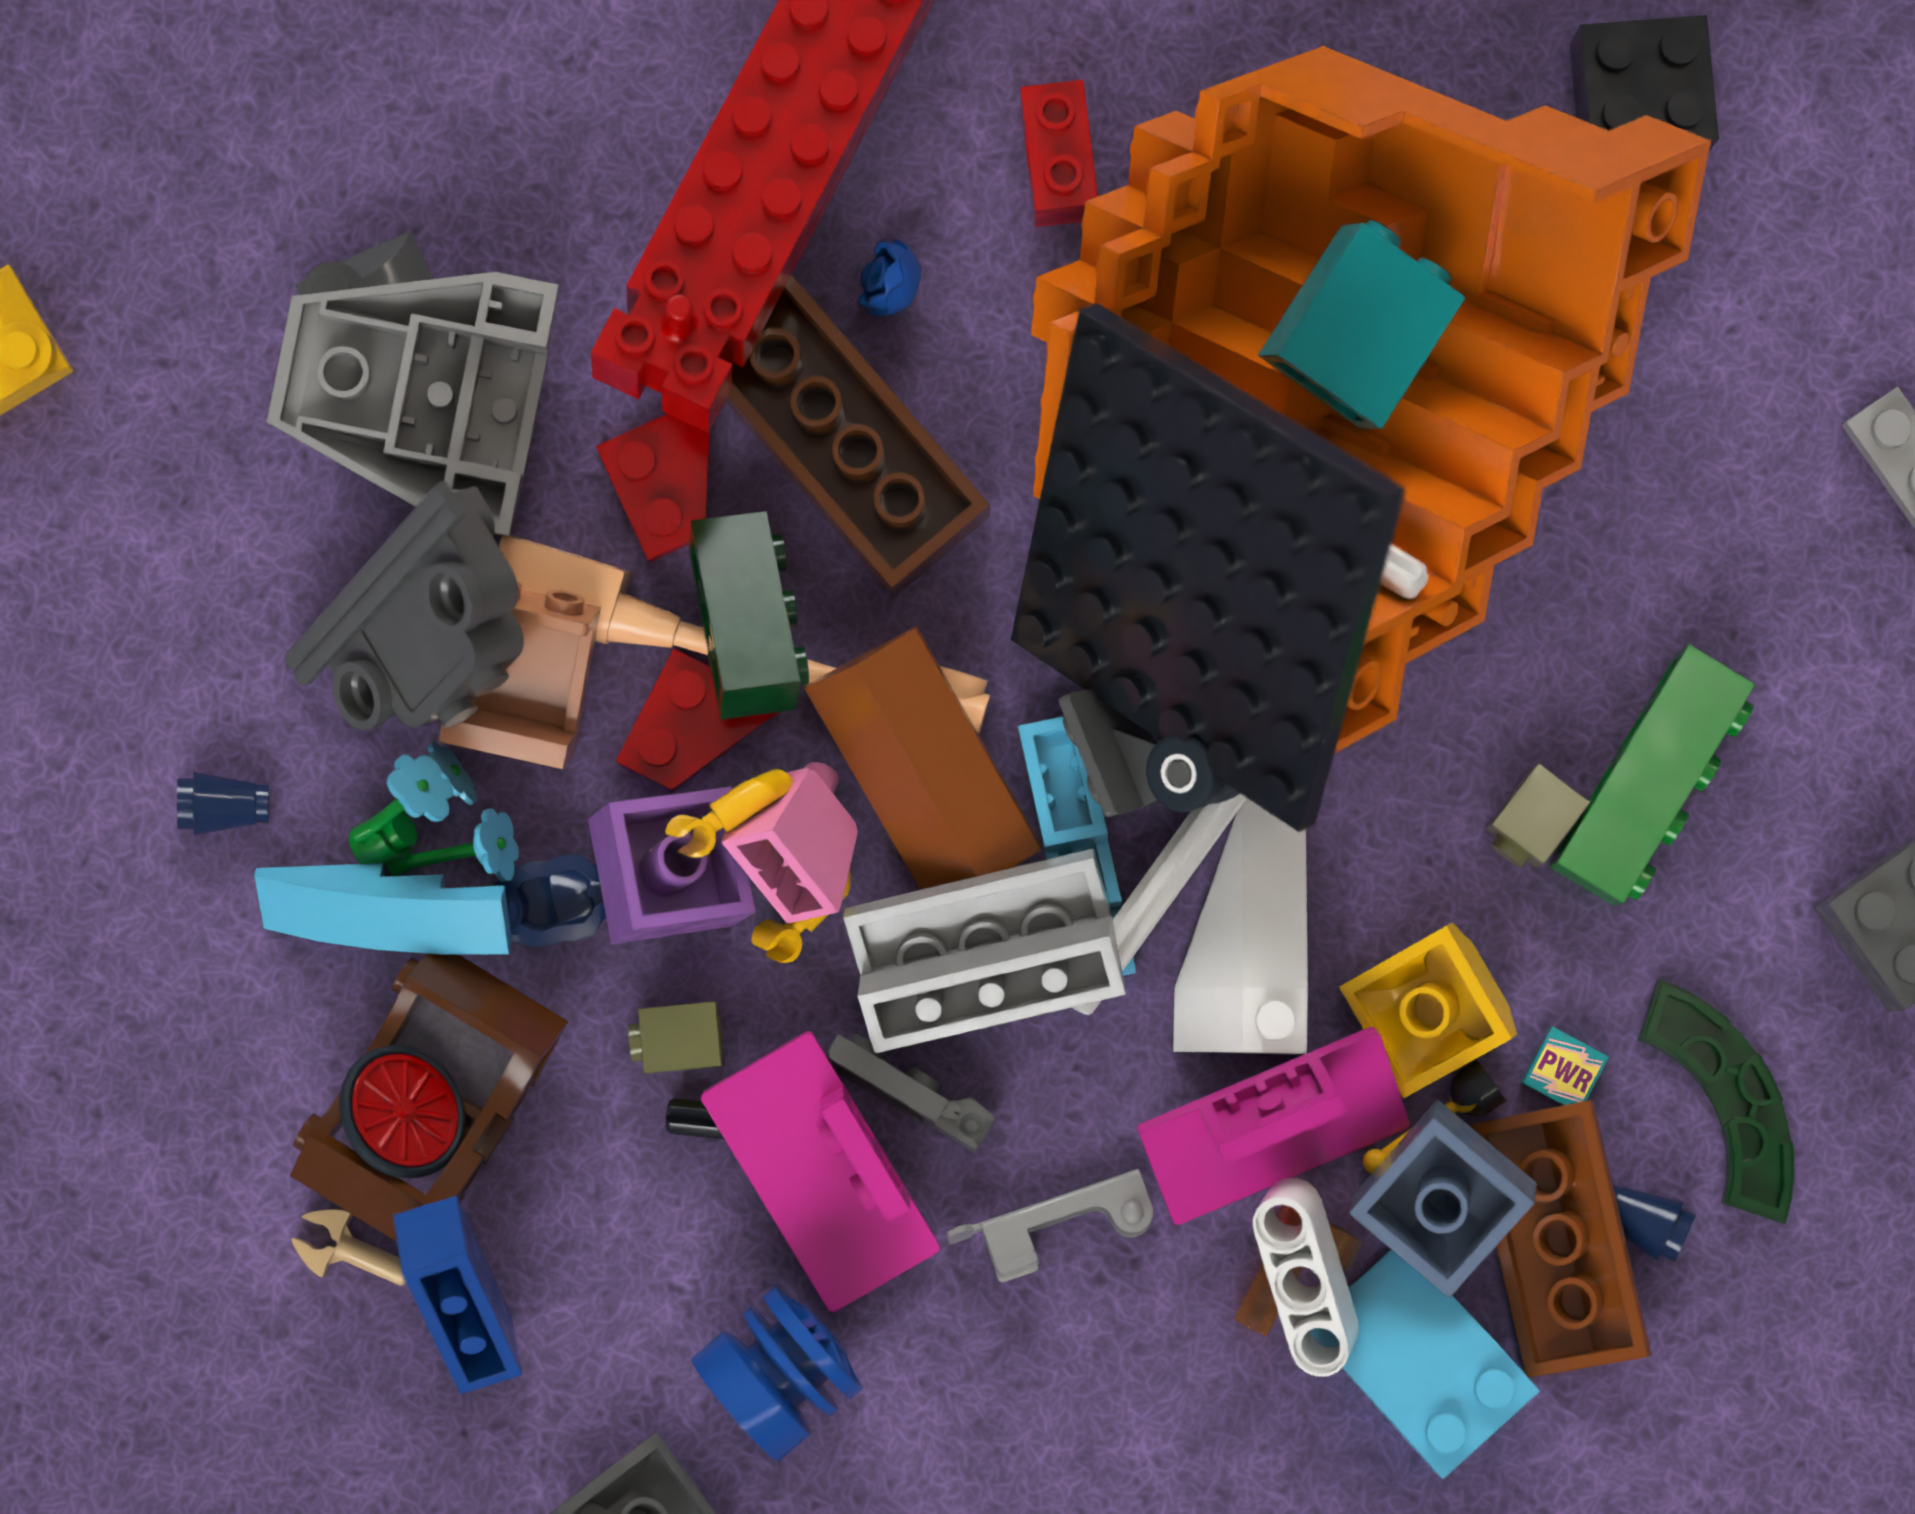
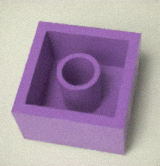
M732 787L611 802L588 819L611 944L732 927L756 912L749 876L721 843L725 834L723 828L716 832L714 848L708 855L703 857H690L678 853L682 846L687 845L691 841L693 829L688 834L678 838L669 836L665 832L670 820L678 815L686 814L701 819L712 812L709 805L731 791Z

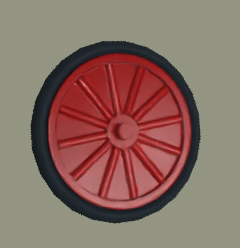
M386 1046L371 1050L363 1055L348 1070L342 1083L339 1097L340 1120L347 1139L358 1155L380 1172L397 1178H421L428 1176L449 1163L464 1137L466 1119L464 1103L459 1089L449 1072L440 1063L424 1052L410 1047Z

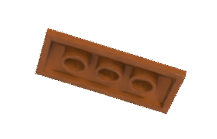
M917 626L805 685V691L920 890L1013 868L1042 849L1040 841Z
M1594 1100L1548 1107L1470 1124L1469 1126L1537 1182L1534 1205L1496 1246L1525 1375L1530 1378L1652 1356Z

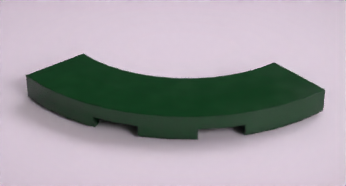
M1661 979L1656 980L1638 1041L1660 1050L1679 1063L1693 1076L1713 1105L1720 1122L1726 1149L1727 1170L1721 1203L1786 1224L1794 1183L1793 1141L1790 1140L1788 1122L1782 1105L1783 1098L1771 1072L1760 1054L1755 1052L1726 1016L1687 990Z

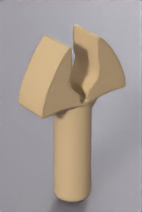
M326 1209L301 1216L303 1219L315 1224L324 1225L329 1230L331 1238L337 1242L336 1246L330 1245L319 1249L297 1237L291 1239L300 1258L319 1277L327 1275L330 1264L345 1261L399 1286L406 1284L402 1275L400 1257L355 1238L348 1225L353 1215L344 1209Z

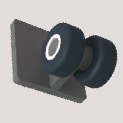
M1093 688L1071 692L1059 698V704L1064 714L1063 725L1065 732L1071 742L1078 748L1088 773L1087 784L1093 799L1101 806L1106 817L1110 818L1160 803L1169 809L1187 812L1209 804L1230 800L1240 794L1222 782L1220 777L1212 771L1207 760L1209 747L1196 736L1191 737L1186 743L1175 736L1164 737L1159 742L1154 741L1149 732L1098 699Z

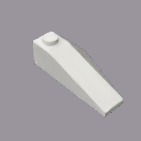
M1248 798L1234 818L1209 893L1174 987L1173 1052L1307 1054L1306 829L1297 832Z

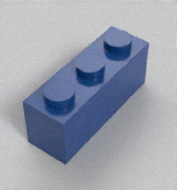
M457 1195L393 1215L402 1275L459 1393L463 1394L521 1376L522 1369L511 1313Z

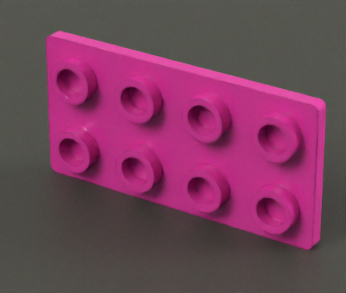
M1369 1027L1138 1125L1137 1131L1171 1219L1175 1225H1181L1271 1187L1282 1179L1292 1178L1406 1130L1410 1122L1382 1038L1375 1027Z
M811 1031L800 1034L703 1091L701 1095L702 1103L830 1312H837L939 1252V1241Z

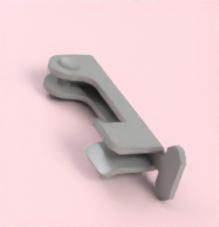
M1135 1169L974 1225L964 1224L963 1226L955 1227L947 1231V1241L949 1245L973 1237L975 1233L982 1232L997 1278L1000 1282L1004 1283L1037 1271L1039 1259L1029 1233L1089 1212L1097 1211L1109 1218L1112 1227L1118 1234L1129 1238L1138 1237L1149 1228L1153 1218V1207L1139 1169Z

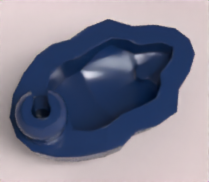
M579 853L561 855L545 862H527L514 868V876L511 880L504 882L498 880L492 885L505 887L512 942L531 947H548L559 941H578L594 936L603 920L606 919L597 865L591 863Z

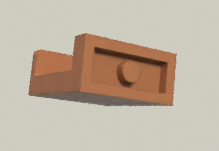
M517 581L518 599L511 612L518 621L523 633V650L520 656L506 669L509 678L501 686L480 696L475 701L478 710L472 716L449 728H445L441 723L438 742L564 769L577 747L601 607L584 604L585 599L582 596L569 591L552 590L544 595L521 590L522 585Z

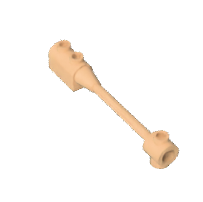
M517 536L501 537L499 548L510 564L516 580L521 583V590L544 595L552 590L569 591L582 596L585 599L584 604L601 607L596 642L606 645L609 642L667 648H673L675 645L708 655L703 627L683 622L681 617L668 610H663L626 594L632 571ZM807 659L809 683L836 669L835 667ZM940 666L976 731L980 734L991 696L985 693L988 680Z

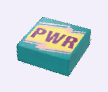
M1551 1026L1548 1028L1520 1084L1559 1105L1587 1101L1609 1056Z

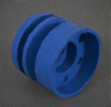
M775 1285L762 1297L779 1320L772 1326L751 1306L743 1313V1317L756 1339L754 1343L747 1347L735 1336L723 1330L690 1360L705 1384L736 1422L771 1458L780 1462L812 1433L807 1420L798 1407L807 1399L820 1411L831 1417L839 1408L823 1384L830 1380L849 1399L861 1391L863 1385L852 1369L846 1350L809 1307L793 1300Z

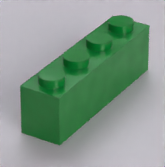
M1690 644L1679 650L1589 798L1590 804L1572 826L1548 867L1612 906L1623 904L1628 896L1637 901L1655 874L1656 868L1648 862L1660 842L1670 846L1688 819L1689 813L1682 810L1681 807L1693 787L1702 792L1718 770L1722 759L1715 756L1714 753L1725 734L1727 733L1735 738L1750 717L1754 705L1746 701L1756 684Z

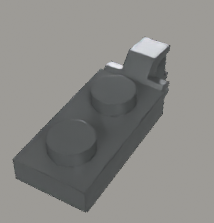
M838 1033L826 1053L838 1074L926 1127L934 1128L973 1153L982 1143L994 1122L995 1116L972 1097L958 1101H949L938 1094L942 1085L931 1076L914 1067H909L906 1073H903L883 1060L887 1052L875 1054L871 1040L860 1034L854 1033L851 1040Z

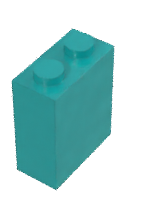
M1368 221L1367 224L1341 225L1258 356L1357 427L1382 429L1466 297L1449 285L1452 281V276L1446 270L1425 258H1419L1418 261H1415L1398 248L1402 242L1401 239L1390 229L1375 221Z

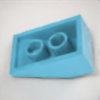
M1392 1249L1348 1287L1359 1321V1335L1342 1369L1433 1472L1442 1479L1540 1392L1499 1344L1453 1296L1447 1297ZM1314 1328L1311 1330L1313 1337L1322 1346L1337 1347L1340 1345L1337 1337L1331 1331L1324 1328Z

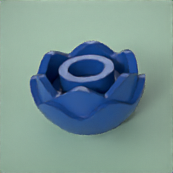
M896 238L893 240V243H877L874 249L875 259L869 262L861 271L860 281L864 292L857 301L861 306L869 309V315L892 316L904 311L913 301L920 284L921 265L915 253L907 244Z

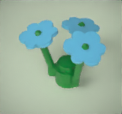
M433 741L427 745L430 753L428 756L421 755L414 760L408 755H401L395 761L396 770L388 776L387 786L396 799L376 815L354 826L349 833L350 848L360 864L383 863L384 868L388 867L393 876H401L414 868L476 856L488 874L495 873L496 877L504 882L513 878V861H516L519 857V848L513 839L514 830L510 817L504 812L496 813L492 808L483 810L481 815L482 823L476 825L473 842L416 854L410 853L412 845L417 842V830L408 814L412 817H420L424 814L431 821L439 822L449 814L450 809L447 800L453 795L455 797L460 796L468 805H473L478 800L473 789L475 784L463 769L455 754L449 748H441Z

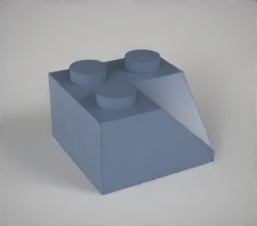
M1437 1099L1377 1169L1357 1189L1352 1199L1349 1214L1450 1298L1534 1205L1537 1182Z

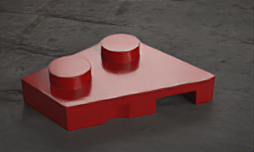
M665 414L595 446L649 563L688 546L691 520L708 518L710 432L707 433L669 414Z
M673 648L615 762L674 792L696 776L700 770L715 759H719L738 745V742L768 720H772L780 712L720 720L710 666Z

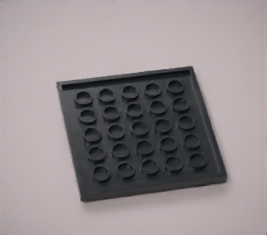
M1095 303L1079 309L1011 641L1083 689L1093 688L1098 699L1159 740L1167 736H1174L1186 743L1191 737L1196 736L1209 747L1207 751L1209 766L1220 777L1222 782L1297 832H1301L1314 825L1317 820L1406 488L1100 304Z

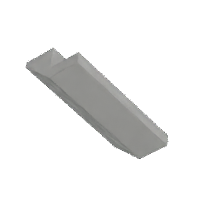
M1094 848L844 909L843 920L860 972L857 997L875 1054L1126 995L1111 910Z

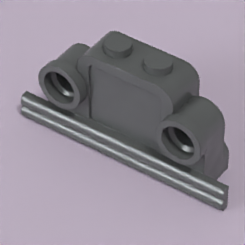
M446 480L438 482L285 654L286 664L295 670V679L303 686L311 684L329 665L334 673L333 695L338 710L343 718L358 730L364 731L383 725L388 719L396 716L405 725L412 728L439 719L445 728L455 726L468 719L478 710L475 701L480 696L495 690L509 678L506 669L520 656L523 650V633L518 621L511 612L518 599L517 580L510 564L493 538L495 530L494 518L489 506L476 486L453 493Z

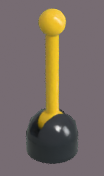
M1475 1059L1461 1069L1453 1078L1450 1087L1451 1101L1445 1104V1106L1454 1114L1459 1111L1467 1116H1482L1492 1112L1506 1102V1100L1480 1063ZM1410 1130L1381 1150L1371 1149L1367 1151L1363 1157L1365 1170L1372 1174Z

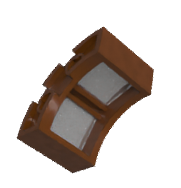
M426 954L421 961L411 957L405 963L391 990L399 995L382 1027L365 1053L367 1054L371 1050L386 1046H406L429 1055L449 1072L461 1094L466 1119L464 1137L449 1163L434 1174L421 1178H397L384 1174L370 1166L356 1153L345 1135L340 1120V1093L322 1118L313 1113L307 1119L293 1143V1147L301 1152L290 1174L292 1178L396 1242L393 1215L456 1195L459 1202H462L465 1197V1190L472 1183L481 1165H486L514 1120L512 1115L521 1104L529 1087L535 1085L569 1022L461 955Z

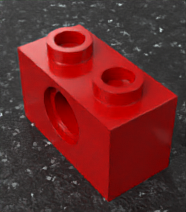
M1084 80L1020 87V109L1035 228L1082 222L1085 201L1098 197Z

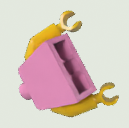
M811 762L802 769L790 772L772 769L742 782L711 803L709 807L712 812L699 819L686 814L678 815L670 820L665 831L667 835L678 838L688 834L693 829L691 841L687 845L682 846L678 853L690 857H703L708 855L714 848L716 832L722 828L725 830L721 843L785 921L783 925L773 919H766L755 927L751 937L753 945L767 951L766 956L779 963L793 962L798 958L802 949L800 934L806 928L812 932L829 914L839 913L842 901L847 897L851 888L850 865L858 835L857 825L834 795L839 783L837 772L832 767L820 762Z

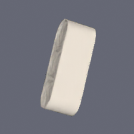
M1285 1178L1276 1182L1268 1190L1258 1206L1253 1218L1254 1234L1294 1361L1308 1374L1316 1377L1330 1376L1337 1373L1346 1364L1359 1335V1321L1318 1191L1309 1182L1302 1179ZM1287 1205L1293 1207L1302 1218V1224L1299 1226H1289L1282 1223L1274 1212V1206ZM1304 1266L1312 1269L1318 1275L1321 1285L1308 1287L1301 1284L1295 1278L1292 1268ZM1314 1328H1324L1331 1331L1337 1337L1340 1345L1337 1347L1320 1345L1313 1338L1311 1330Z

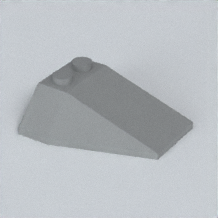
M489 272L292 296L267 423L414 507H417L438 482L446 480L453 493L476 486L492 512L495 524L494 534L509 537L525 478L541 398L559 285L499 272Z

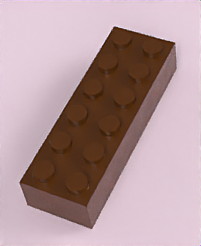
M791 275L744 367L728 361L732 364V390L725 402L894 598L990 517V504Z

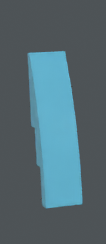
M1063 716L1018 726L1045 859H1052L1094 848L1113 920L1122 907V900L1109 847L1103 810L1093 799L1089 791L1087 770L1077 746L1071 742L1065 732ZM1134 958L1130 960L1123 970V976L1136 973Z
M383 863L256 868L254 873L263 928L318 942L382 951L441 955L509 954L512 936L504 886L445 888L443 874L385 877Z

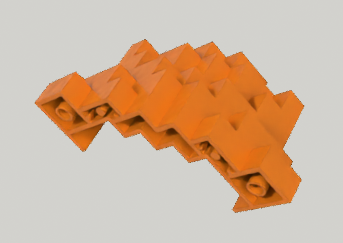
M1325 46L1201 90L1199 102L1195 110V118L1179 111H1173L1134 126L1133 139L1130 145L1131 161L1128 185L1085 201V210L1081 223L1080 259L1036 277V286L1033 294L1034 307L1031 335L1046 342L1047 359L1044 389L1040 403L1041 419L1038 449L1035 455L1036 469L1033 496L1038 499L1041 496L1079 309L1095 303L1100 304L1406 488L1391 544L1424 563L1427 567L1426 573L1429 579L1426 586L1413 599L1403 598L1380 584L1335 753L1397 720L1406 663L1485 621L1494 565L1533 545L1543 488L1579 471L1582 467L1591 412L1629 394L1650 279L1688 260L1711 140L1648 115L1608 131L1546 105L1506 121ZM1368 221H1375L1394 232L1402 241L1398 248L1415 261H1418L1419 258H1425L1446 270L1452 276V281L1449 285L1466 297L1382 429L1357 427L1258 356L1341 225L1367 224Z

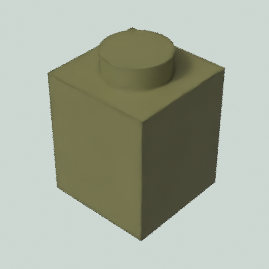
M1538 763L1529 769L1486 826L1485 830L1496 837L1491 847L1499 855L1519 868H1522L1526 862H1529L1536 868L1547 861L1590 802Z
M716 1001L638 1009L639 1023L628 1025L632 1062L643 1061L644 1074L725 1067L720 1006Z

